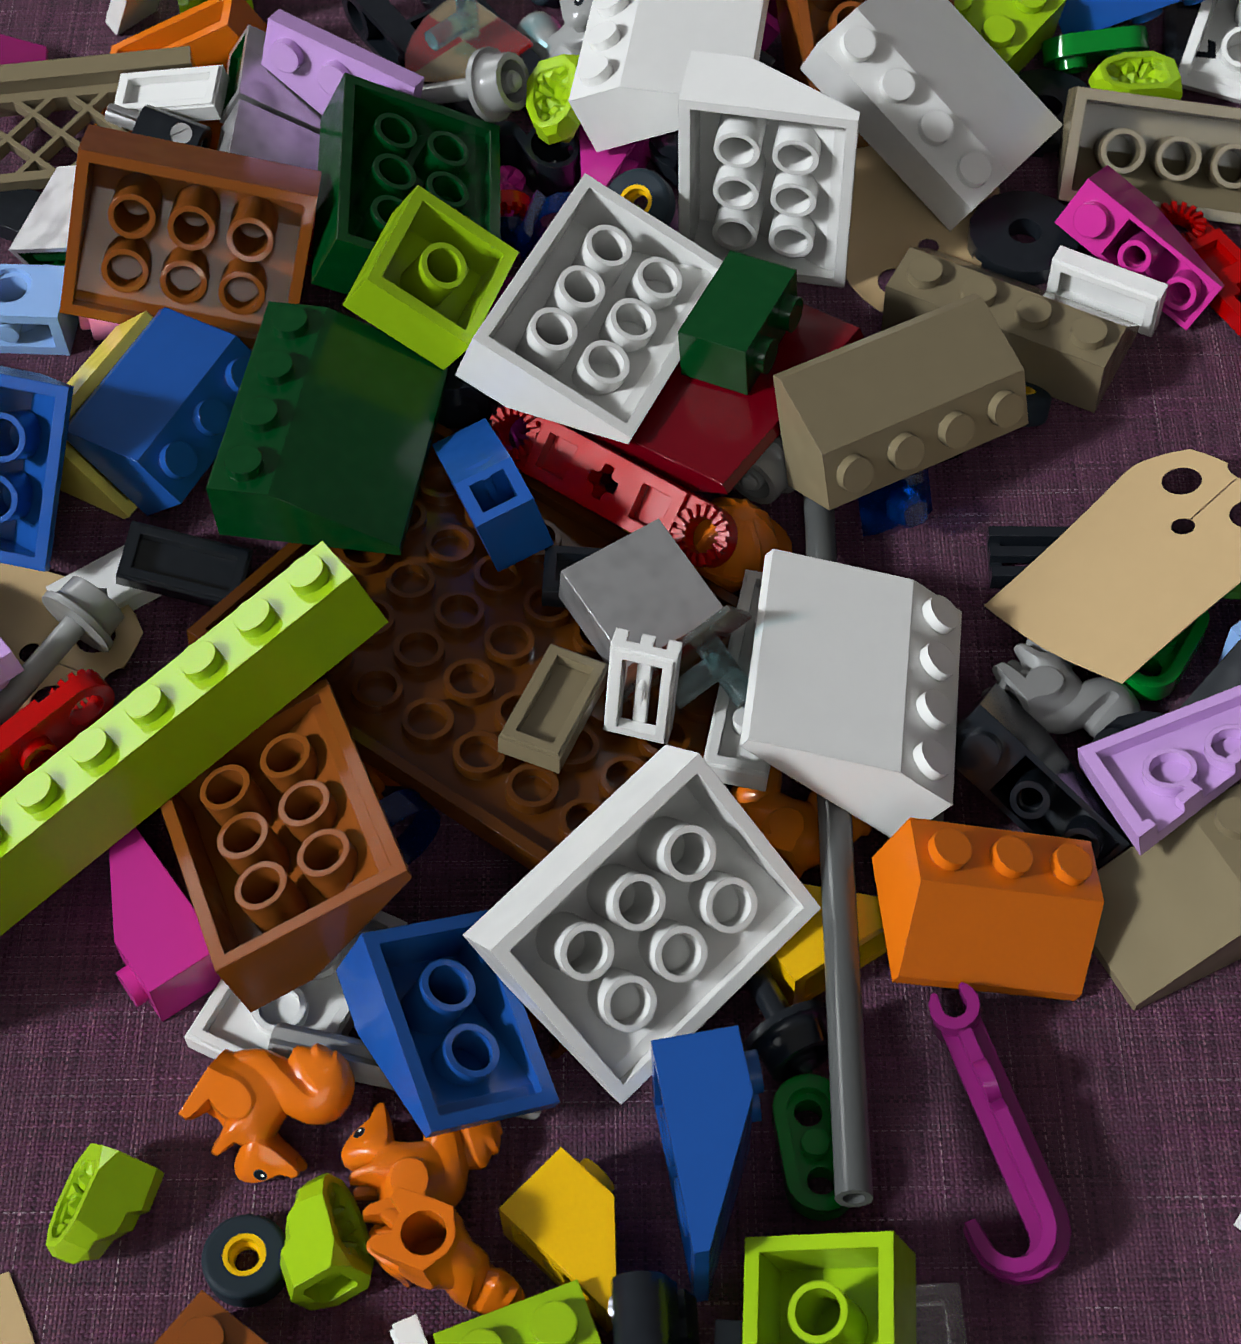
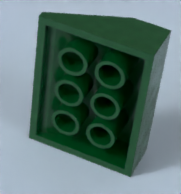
M344 73L320 122L318 171H322L315 211L311 284L348 295L391 214L417 185L500 239V126Z
M269 301L206 486L219 535L314 546L323 541L328 547L401 555L451 373V364L443 370L380 329L331 308Z

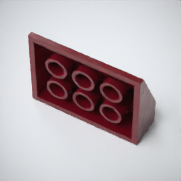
M803 304V311L798 326L794 332L785 333L778 344V352L772 369L766 375L760 374L748 395L682 375L679 361L628 444L579 429L576 430L689 491L728 494L781 434L773 375L865 337L859 327ZM603 473L600 480L603 484L618 485L612 479V475Z

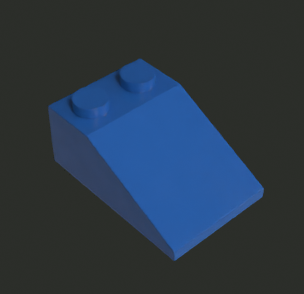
M488 910L361 933L336 969L357 1034L426 1138L554 1108L560 1102L523 1003L501 981L463 936Z
M738 1025L651 1040L653 1103L691 1292L696 1297L697 1302L709 1299L750 1150L751 1123L762 1121L759 1094L764 1093L761 1065L756 1049L744 1051Z

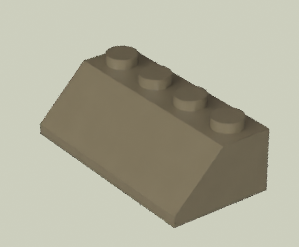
M1080 86L1069 89L1059 145L1057 200L1071 201L1089 177L1108 165L1159 208H1161L1162 203L1167 202L1170 205L1171 201H1177V205H1182L1183 201L1187 202V207L1196 206V211H1202L1203 217L1207 220L1241 225V108Z
M910 247L885 287L881 331L975 293L984 299L1025 371V382L1045 389L1053 398L1095 413L1133 343L1140 325L931 248Z
M975 293L773 375L788 486L829 511L1029 424L1024 368L984 299Z

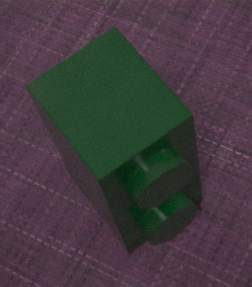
M730 250L678 331L681 374L748 395L760 374L766 375L772 369L778 352V344L785 333L794 332L799 324L803 311V298L797 296V270Z

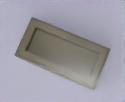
M550 644L498 737V752L559 774L607 685L609 664Z

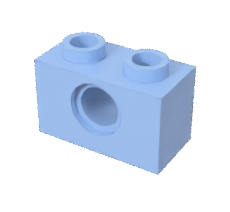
M0 264V353L70 356L79 318L75 315L60 313L65 266L49 264Z

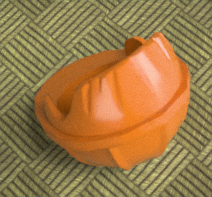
M714 498L711 503L726 510L736 523L738 530L737 546L729 560L719 567L711 569L694 567L701 576L734 593L742 588L746 569L763 572L765 555L772 549L792 553V542L786 531L770 518L767 512L752 504L748 499ZM706 519L702 521L694 531L693 541L699 553H707L706 550L712 549L711 545L717 542L714 538L718 536V533L715 532L716 526L712 524V520Z

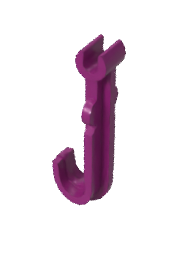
M961 982L958 986L964 1014L958 1017H951L945 1014L937 994L932 993L930 995L928 1005L933 1032L946 1045L1029 1236L1030 1245L1027 1252L1021 1257L1003 1256L996 1251L976 1219L964 1223V1236L971 1253L981 1268L1001 1282L1016 1286L1033 1284L1044 1280L1056 1272L1068 1255L1072 1235L1068 1212L982 1021L979 997L971 986Z

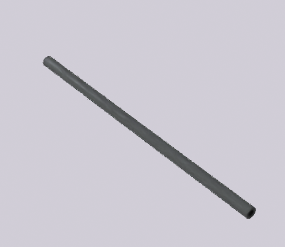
M803 495L806 556L838 563L835 508L829 511ZM817 794L835 1201L846 1207H861L873 1201L852 814Z

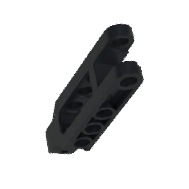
M342 0V4L351 27L374 54L405 68V59L415 35L428 19L454 0H420L427 11L407 20L389 0ZM470 0L515 32L485 0ZM531 48L519 55L523 59L530 76L538 62L542 59ZM424 82V84H430V83H436V82ZM469 100L440 105L483 120L476 114ZM525 105L521 110L530 118ZM500 121L492 123L500 126V166H512L520 170L526 179L525 184L533 193L539 197L550 198L578 184L581 179L580 141L576 133L568 143L558 142L548 145L538 137L535 128L531 129L528 135H526L515 122Z

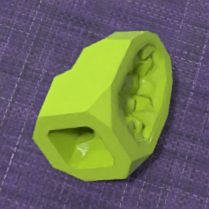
M1155 51L1123 52L1108 57L1098 65L1088 80L1090 87L1094 89L1181 100L1183 94L1181 75L1175 59Z
M562 54L541 60L527 79L526 108L538 137L548 145L558 142H570L581 124L569 103L579 55Z
M90 1143L75 1163L57 1201L46 1239V1246L51 1255L69 1264L100 1259L115 1239L133 1231L139 1216L150 1211L165 1173L121 1151L104 1145Z
M324 1173L305 1183L296 1192L295 1203L287 1215L286 1239L280 1257V1266L291 1302L310 1311L338 1306L368 1289L375 1261L374 1257L367 1252L366 1244L369 1240V1235L353 1195L343 1180L330 1173Z

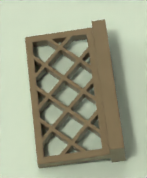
M190 46L0 65V117L17 115L25 117L8 134L0 130V161L10 151L26 161L15 173L0 174V192L20 189H44L56 170L47 162L64 146L78 153L81 142L74 137L91 121L100 127L128 132L129 129L119 128L118 125L107 122L105 116L100 113L109 104H114L121 73L195 67ZM67 110L79 112L62 129L46 119L52 112ZM38 126L51 135L52 138L34 154L21 145L20 142Z

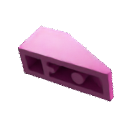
M135 827L109 848L114 942L125 964V967L115 973L133 1003L139 1007L148 1001L163 1022L215 989L221 978L215 972L193 906Z

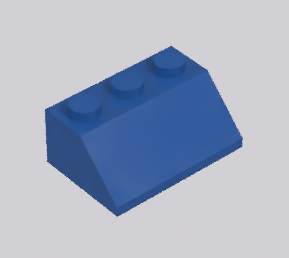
M164 307L158 311L70 419L67 441L147 516L179 505L217 457L252 351L236 335Z
M0 366V563L46 572L50 570L74 386L40 373Z

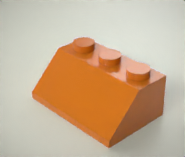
M910 817L871 857L893 983L959 989V983L964 982L975 991L1075 1001L1082 995L1104 906V898L1091 841Z

